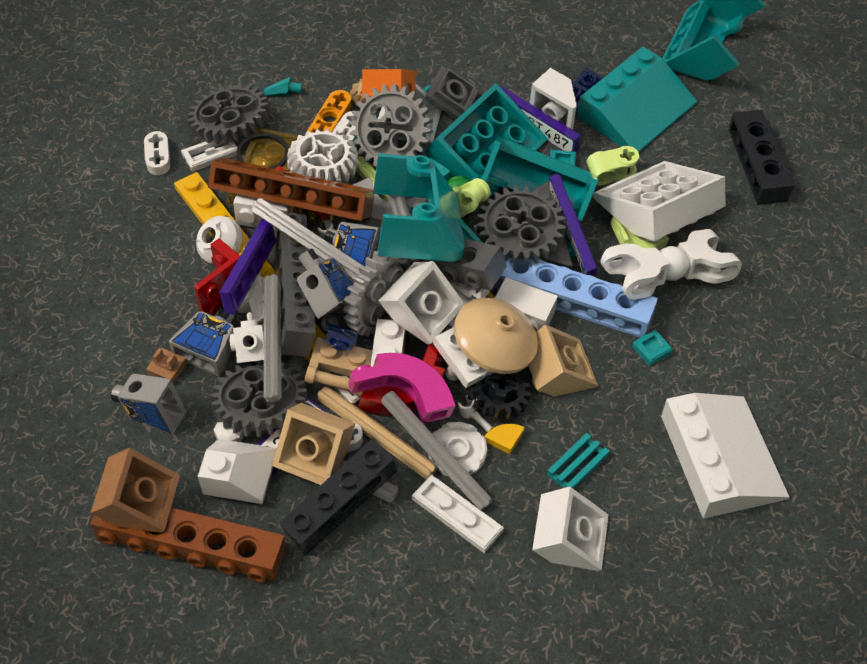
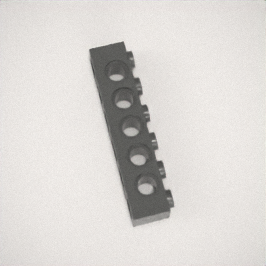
M285 213L307 228L306 215ZM275 227V275L281 280V355L309 357L316 334L314 311L297 282V277L306 271L298 257L309 249Z
M369 217L358 221L357 224L381 227L382 220ZM465 238L463 257L458 261L409 260L410 264L434 261L449 282H458L473 288H482L490 291L507 267L500 246Z

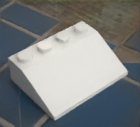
M663 161L594 192L593 198L634 235L643 237L647 241L655 242L725 207V176Z
M691 393L666 399L661 417L703 519L789 499L787 490L743 396Z

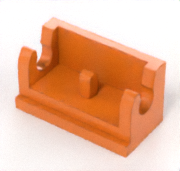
M405 69L362 70V98H364L363 94L365 93L372 97V88L374 87L382 92L383 84L387 85L390 91L392 85L396 84L399 86V92L403 86L406 87L408 85L409 95L412 91L415 92L418 71Z

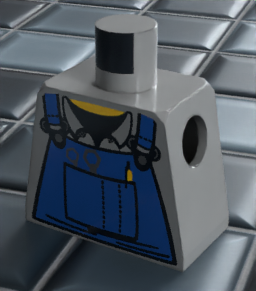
M341 222L337 230L329 228L326 231L324 240L365 266L366 258L372 259L374 251L378 252L381 227Z
M313 248L298 257L306 271L297 277V282L318 319L348 304V302L344 301V298L350 295L351 292L347 288L352 286L354 282L335 258L332 257L321 261Z
M220 308L215 316L202 311L197 312L169 340L171 352L185 357L187 363L220 377L232 352L230 334H234V326L231 322L235 316L233 314H226L224 308Z
M133 374L124 386L116 385L111 393L112 401L121 403L131 420L171 435L174 434L187 412L171 379Z

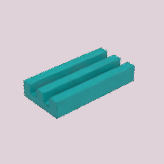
M586 433L548 469L547 476L562 488L571 487L575 489L609 456L610 450L606 447L604 449L601 448V443L597 440L592 441L591 435ZM587 445L588 448L558 475L557 473ZM596 452L598 454L569 483L565 481L592 453Z

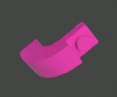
M380 353L376 355L373 367L362 365L351 371L348 381L351 394L379 387L398 388L413 399L423 424L448 418L455 408L450 389L441 375L430 365L416 357L401 353Z

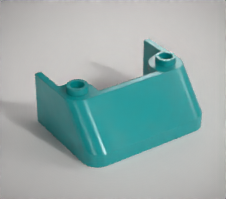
M699 0L686 10L662 59L672 71L703 81L716 80L721 74L739 66L736 58L723 45L725 37L730 34H737L743 28L745 18L763 9L766 4L762 0Z
M497 137L481 178L489 185V188L500 191L501 187L514 189V186L517 185L519 191H523L525 186H528L530 192L549 182V176L559 174L577 219L580 221L583 220L598 183L596 175L587 170L501 137Z
M378 153L373 194L428 198V203H421L412 209L411 216L383 214L378 256L450 262L460 260L463 257L465 243L457 195L435 164L423 155L403 156Z

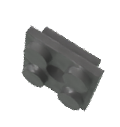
M441 66L425 98L430 104L438 106L448 113L452 119L456 120L472 105L478 90L451 69Z

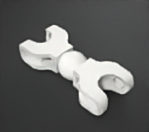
M711 229L691 232L687 241L679 243L678 247L667 246L658 251L656 247L643 248L635 244L626 243L606 249L601 258V265L609 274L626 275L622 291L632 300L650 297L654 293L656 286L664 284L665 280L676 281L684 276L687 280L696 278L714 284L730 281L740 272L742 262L733 253L715 251L719 237Z

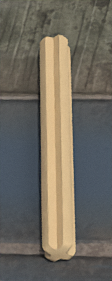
M324 386L318 392V400L343 419L360 425L362 432L370 439L373 438L381 447L423 478L428 479L431 475L435 474L437 471L435 463L332 388Z

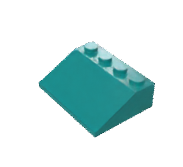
M641 47L580 96L577 118L619 146H631L640 153L695 106L697 100L661 57L645 47Z
M495 83L426 148L425 154L450 170L451 177L466 176L469 180L481 179L497 137L510 140L535 151L548 138ZM490 188V192H491L490 196H491L496 190Z

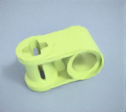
M623 146L608 151L595 152L588 157L586 162L590 172L595 174L598 179L597 185L602 186L636 174L637 168L635 164L638 162L639 152L631 146Z
M479 178L452 188L457 195L460 218L477 209L478 205L486 201L491 194L489 185Z

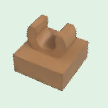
M158 348L152 357L151 363L146 368L147 375L171 379L172 383H174L187 365V360L185 357L164 348Z

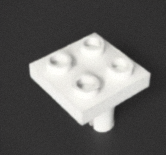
M454 327L435 336L432 343L448 363L445 375L449 380L457 381L459 379L464 387L467 388L486 378L487 375L494 373L476 365L463 353L456 341Z

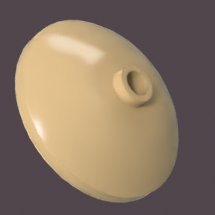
M478 298L466 303L456 316L454 322L456 341L463 353L481 368L494 373L511 374L525 369L534 359L538 349L536 331L524 313L512 304L495 298Z

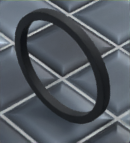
M259 133L245 138L237 148V160L244 162L241 158V151L246 144L257 139H271L284 147L285 156L278 164L269 168L283 167L288 160L287 153L289 147L287 143L279 136L273 134Z

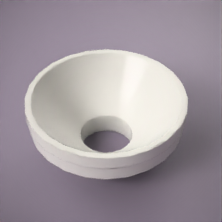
M215 216L201 226L196 239V247L202 259L213 264L211 259L213 256L211 243L206 242V235L212 229L216 232L212 242L220 238L238 253L242 244V231L236 221L225 216Z

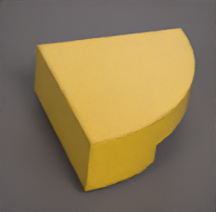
M502 424L492 428L484 438L486 443L511 454L523 435L525 427L517 424Z

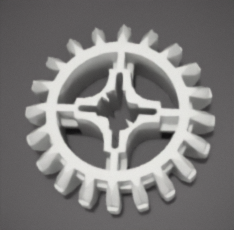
M328 128L321 132L316 129L314 133L306 131L305 136L298 135L297 140L292 141L287 153V164L290 172L348 184L350 178H354L358 167V151L353 140H349L346 134L340 135L338 130L331 133Z

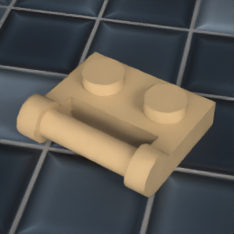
M317 337L304 382L310 384L318 382L350 390L348 385L349 378L318 371V369L350 376L351 371H354L357 367L371 364L372 350ZM363 392L354 393V395L362 396Z

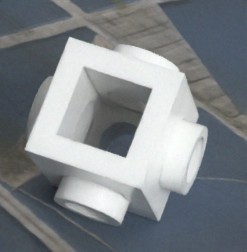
M258 319L240 321L241 327L233 328L234 334H230V346L232 351H236L237 363L264 360V324L258 325ZM250 336L254 338L253 345L249 343Z

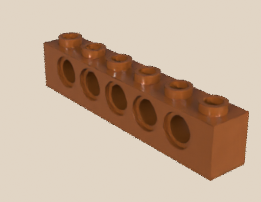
M226 158L211 161L208 188L258 199L262 198L271 202L359 221L371 217L374 201L373 189Z
M175 508L170 509L165 531L159 535H152L153 531L116 527L96 516L93 517L90 524L97 539L104 544L114 545L116 542L126 545L135 552L142 553L148 550L156 552L158 556L167 560H174L176 557L186 560L195 567L202 568L205 565L216 567L218 571L227 575H234L235 572L244 574L252 581L264 583L266 580L275 582L287 549L284 535ZM186 537H195L190 542H182V540ZM217 544L225 545L220 550H212V547ZM245 552H255V554L251 557H241L242 554H244Z

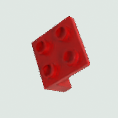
M220 238L210 244L213 255L211 259L216 270L194 286L199 311L215 316L220 308H224L219 292L240 257L238 253Z

